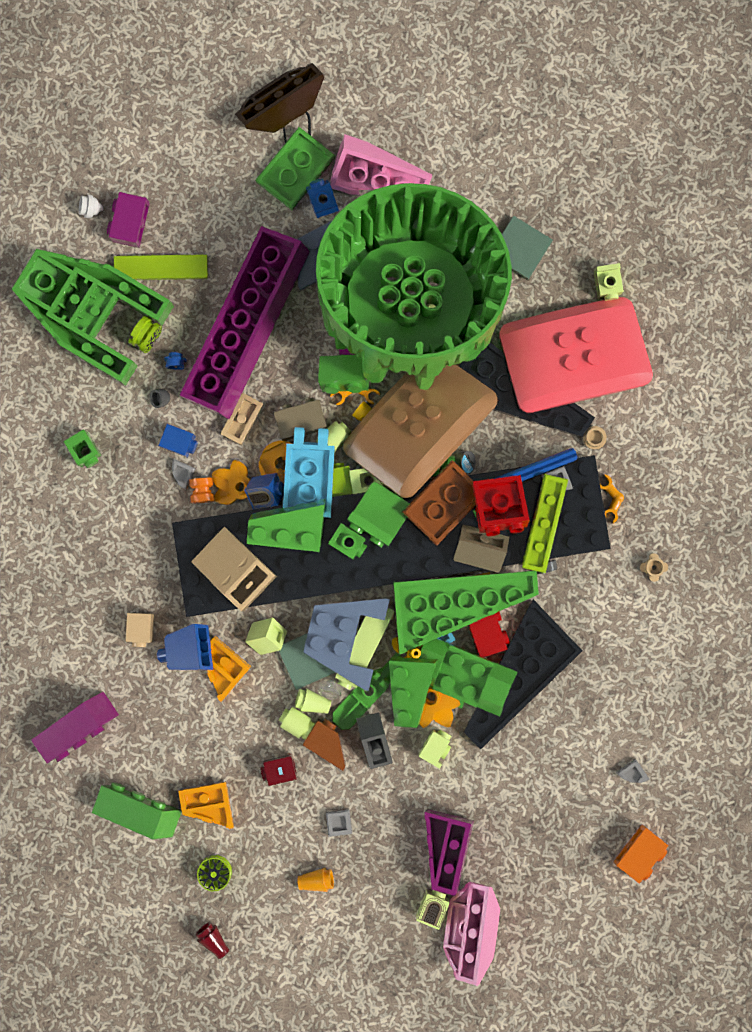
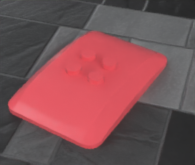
M625 297L578 305L504 324L499 332V339L517 404L526 413H534L643 387L653 377L634 306Z

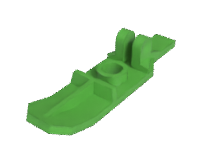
M396 652L395 655L393 656V657L403 658V657H402L401 655H399L397 652ZM389 661L383 668L373 670L370 687L374 690L372 695H366L364 689L357 686L332 713V722L341 730L351 729L357 722L356 718H360L389 687Z

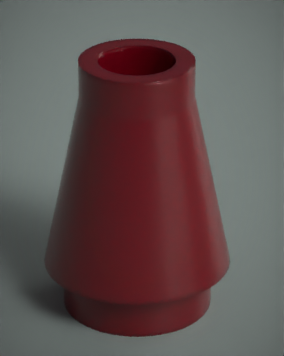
M208 922L196 932L197 942L213 953L218 959L223 958L229 952V948L226 946L216 925Z

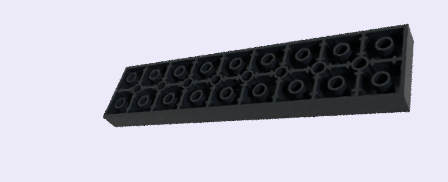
M595 455L580 457L573 462L563 465L573 489L565 491L549 559L611 549ZM522 467L468 476L473 481L494 479ZM542 474L522 481L529 515L528 526L524 527V530L519 533H510L509 529L500 531L501 535L509 537L507 553L502 567L523 563L543 480ZM426 482L413 496L402 499L411 503L430 482ZM366 492L332 497L331 518H324L322 542L319 552L246 544L248 521L251 514L283 508V505L173 522L172 528L186 617L238 609L191 562L223 527L227 528L277 576L248 606L254 607L391 585L393 582L416 581L485 570L454 561L462 525L478 528L477 517L472 512L476 510V505L437 546L408 518H406L388 547L383 545L381 548L370 541L371 536L363 531L359 535L366 539L364 544L367 547L360 558L355 556L353 560L328 543L341 523L350 528L351 523L347 519L352 511L354 512ZM347 538L344 544L347 547H351L354 541L351 538Z

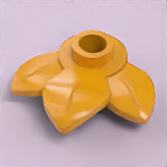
M233 460L230 470L220 468L212 472L213 482L219 488L214 495V500L217 503L231 505L237 499L245 500L248 498L244 489L251 479L248 478V469L242 462ZM244 484V489L240 492L238 489L239 485Z
M429 687L428 693H434L435 699L430 700L426 697V703L420 720L421 727H427L433 720L444 727H451L453 722L452 709L460 706V701Z

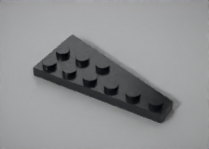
M489 343L475 359L468 362L462 361L459 365L460 368L496 393L498 402L493 411L580 438L595 419L593 415L576 403L534 413L523 412L517 404L504 353L492 343Z
M532 599L507 647L508 650L505 651L499 664L517 671L501 715L497 716L477 707L463 731L480 750L583 651L534 599Z

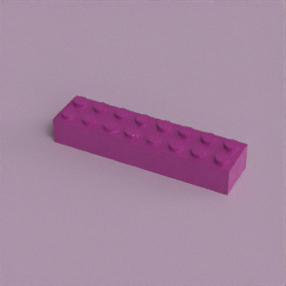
M260 227L180 393L181 397L192 404L230 419L310 253L302 241L266 227Z

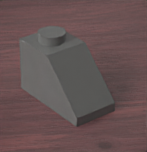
M380 713L356 718L370 769L392 764L393 761Z

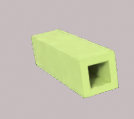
M387 609L385 620L365 617L355 637L349 664L367 668L395 612L394 610ZM338 673L336 674L335 678L339 679V685L349 690L352 686L357 688L356 684Z

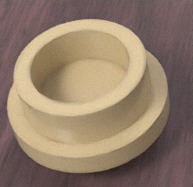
M598 426L589 427L583 434V442L589 449H600L606 443V433Z

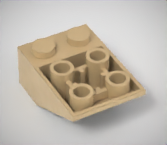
M225 527L191 561L241 612L245 611L277 577Z

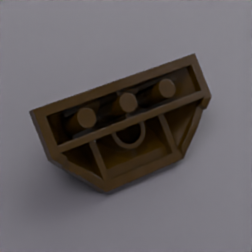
M313 63L307 64L306 67H298L287 71L250 95L235 115L246 129L275 133L313 108L324 80V75Z

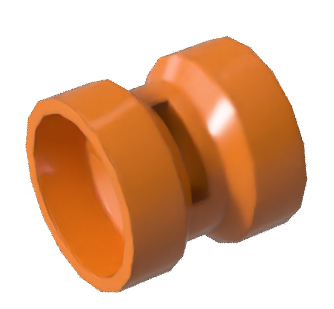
M213 478L189 480L190 488L194 489L192 491L193 494L190 496L191 504L215 502L214 494L209 490L213 486Z

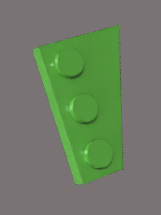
M391 657L389 660L394 726L417 728L420 724L427 693L438 659Z

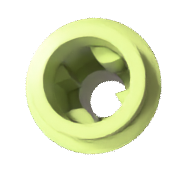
M307 688L305 690L299 689L295 700V708H299V711L328 714L331 706V700Z

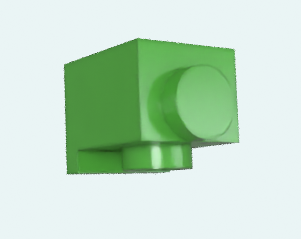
M83 429L63 441L78 466L90 468L99 462L97 458L101 456V453L88 431ZM84 447H88L90 450L86 456L82 454Z
M342 523L328 543L352 560L355 556L360 558L367 547L364 544L366 540L364 537ZM347 538H351L354 544L351 547H347L344 541Z

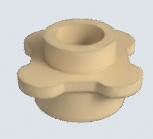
M655 553L650 554L649 559L640 565V571L645 572L653 582L658 581L659 576L668 570V564L659 559V556Z

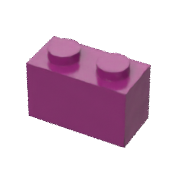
M119 192L118 198H115L112 204L113 220L109 221L107 226V235H109L113 243L140 248L150 205L146 197Z

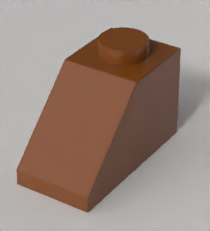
M326 718L323 721L318 719L304 741L303 746L343 771L346 763L339 732L335 730L337 725Z

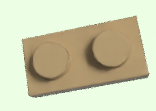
M242 393L230 419L227 420L220 434L242 446L264 404Z

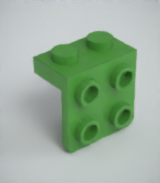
M373 482L354 512L352 511L347 520L351 523L349 527L359 534H362L363 531L371 536L370 541L382 548L383 545L388 547L407 517L402 511L410 503L379 483Z

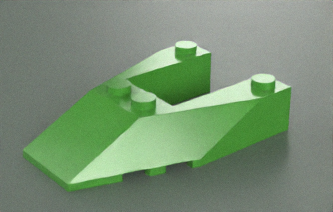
M39 249L35 250L12 288L14 293L61 347L125 386L138 365L95 339L117 301L119 300L162 326L174 308L170 300L109 264L95 263L81 258L76 259Z

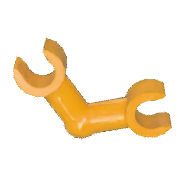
M369 389L368 391L359 392L360 395L365 397L366 401L369 404H374V402L369 400L368 398L369 393L374 392L377 395H380L379 391H377L376 389ZM339 391L335 393L342 396V400L336 406L342 405L345 398L352 394V392Z
M604 474V477L608 480V485L602 486L600 484V488L613 498L609 508L605 511V517L608 512L614 515L613 524L618 519L617 511L624 500V495L614 487L611 477Z

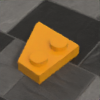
M215 636L210 641L213 670H207V675L210 682L214 684L218 700L222 702L252 666Z
M226 781L178 791L182 815L198 818L208 823L219 824L228 829L234 828Z

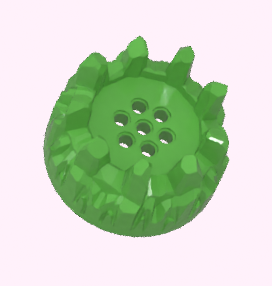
M415 183L396 184L375 189L358 197L335 216L320 242L316 260V278L324 326L328 335L335 338L336 349H348L357 358H362L363 375L371 383L383 381L390 369L394 373L406 371L408 375H415L418 388L423 390L429 389L434 382L435 376H438L446 365L452 366L460 364L462 361L468 362L475 359L488 346L495 327L501 320L512 281V265L509 250L501 232L492 219L476 204L458 193L442 187ZM415 269L419 272L413 273L409 270ZM393 277V278H395L396 280H395V281H390V280H388L387 278ZM434 282V283H437L438 285H437V286H431L429 283ZM407 291H414L416 294H408ZM392 299L394 302L387 303L384 300ZM427 304H433V305H435L436 307H434V308H429V307H427L426 305H427ZM410 312L413 316H405L403 313Z

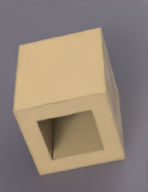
M127 613L126 642H132V647H146L147 643L153 642L154 614Z

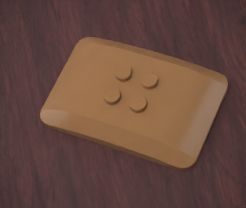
M446 365L442 372L435 376L432 386L427 390L419 389L415 375H408L406 373L348 436L343 444L344 452L402 498L411 497L496 407L498 402L496 393L457 365Z

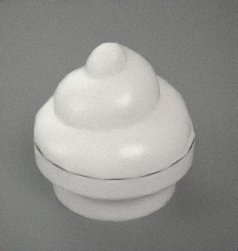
M92 195L81 196L78 210L79 215H84V218H92L93 215L103 211V206Z

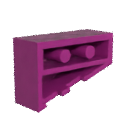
M101 692L77 706L31 741L47 764L54 759L59 762L70 755L68 752L70 748L73 747L76 750L87 743L86 737L91 735L93 738L104 731L103 726L119 714L105 693Z
M427 809L424 814L429 849L431 888L435 891L456 896L460 886L474 820Z

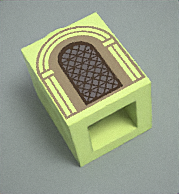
M426 889L416 914V921L439 930L450 903L449 898L445 897L446 893Z

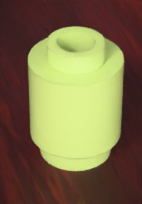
M335 421L326 428L329 431L328 446H335V452L343 446L348 438V434L351 433L343 422L338 424Z
M294 707L290 710L285 709L278 720L282 722L280 726L282 729L298 739L301 737L305 740L315 725L314 722L310 721L312 718Z

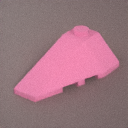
M344 134L336 156L330 185L332 189L351 195H359V190H375L389 185L405 183L429 185L432 174L367 141Z

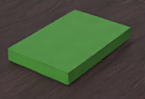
M298 127L255 181L286 207L293 210L307 193L306 187L311 186L310 182L317 180L335 159V155Z

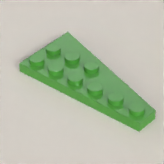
M537 571L393 582L399 655L539 595Z

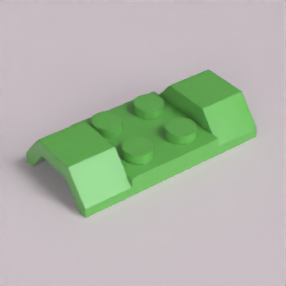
M438 638L422 646L419 659H438L432 675L431 688L476 708H481L497 716L501 715L517 671Z

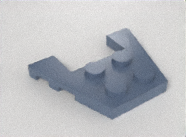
M390 599L314 605L303 652L360 688L369 691L373 669L349 664L360 615L385 620Z

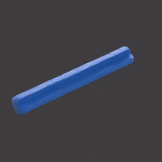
M570 448L496 478L521 475V480L524 481L577 460V453L574 448Z

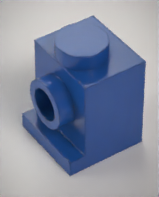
M323 179L310 182L311 186L306 187L315 216L320 218L339 211L330 182ZM321 194L327 196L325 201H319L318 198Z

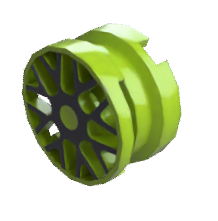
M143 316L131 333L133 339L130 338L128 341L130 345L140 347L139 350L145 354L152 349L153 342H156L162 331V325L157 322L152 323V320L147 316Z
M211 855L205 858L197 871L199 884L208 891L223 889L229 883L232 875L230 862L220 855Z

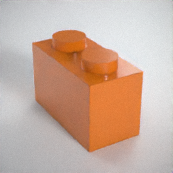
M641 825L613 863L640 884L642 880L646 881L650 877L654 864L657 861H662L666 856V849L669 845L644 825Z

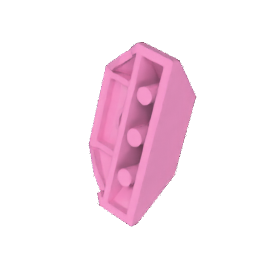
M468 882L465 887L457 892L456 896L449 900L443 949L454 971L455 979L478 986L494 958L500 907L492 887Z

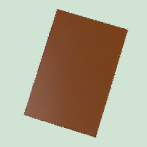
M451 460L402 513L437 546L476 505L472 487L473 480Z

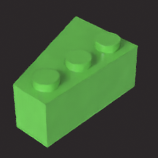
M326 499L251 514L248 521L246 544L319 552L322 542Z
M112 782L111 785H101L92 813L150 839L173 837L182 810L167 805L164 802L145 797L146 795L140 792L127 791L125 786Z

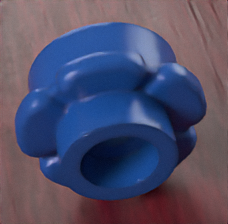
M170 352L169 356L164 357L167 369L183 370L187 359L183 358V354L178 352Z

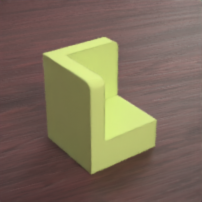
M273 617L253 622L245 642L260 655L279 651L284 643L287 630Z

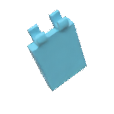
M295 427L294 444L286 445L283 508L326 499L324 518H331L335 446H328V429H318L317 443L304 442V428Z

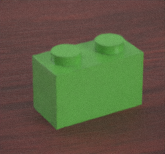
M356 355L319 356L318 382L322 392L335 394L339 391L359 393L369 390V380L363 375L361 357L357 358Z

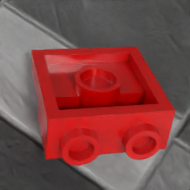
M521 475L473 481L472 487L479 533H486V536H496L500 534L501 530L508 529L510 533H519L524 530V527L528 526L529 515Z

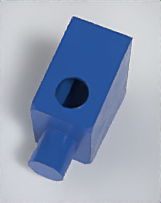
M191 624L166 635L164 638L165 648L157 651L159 662H167L169 670H213L208 625Z

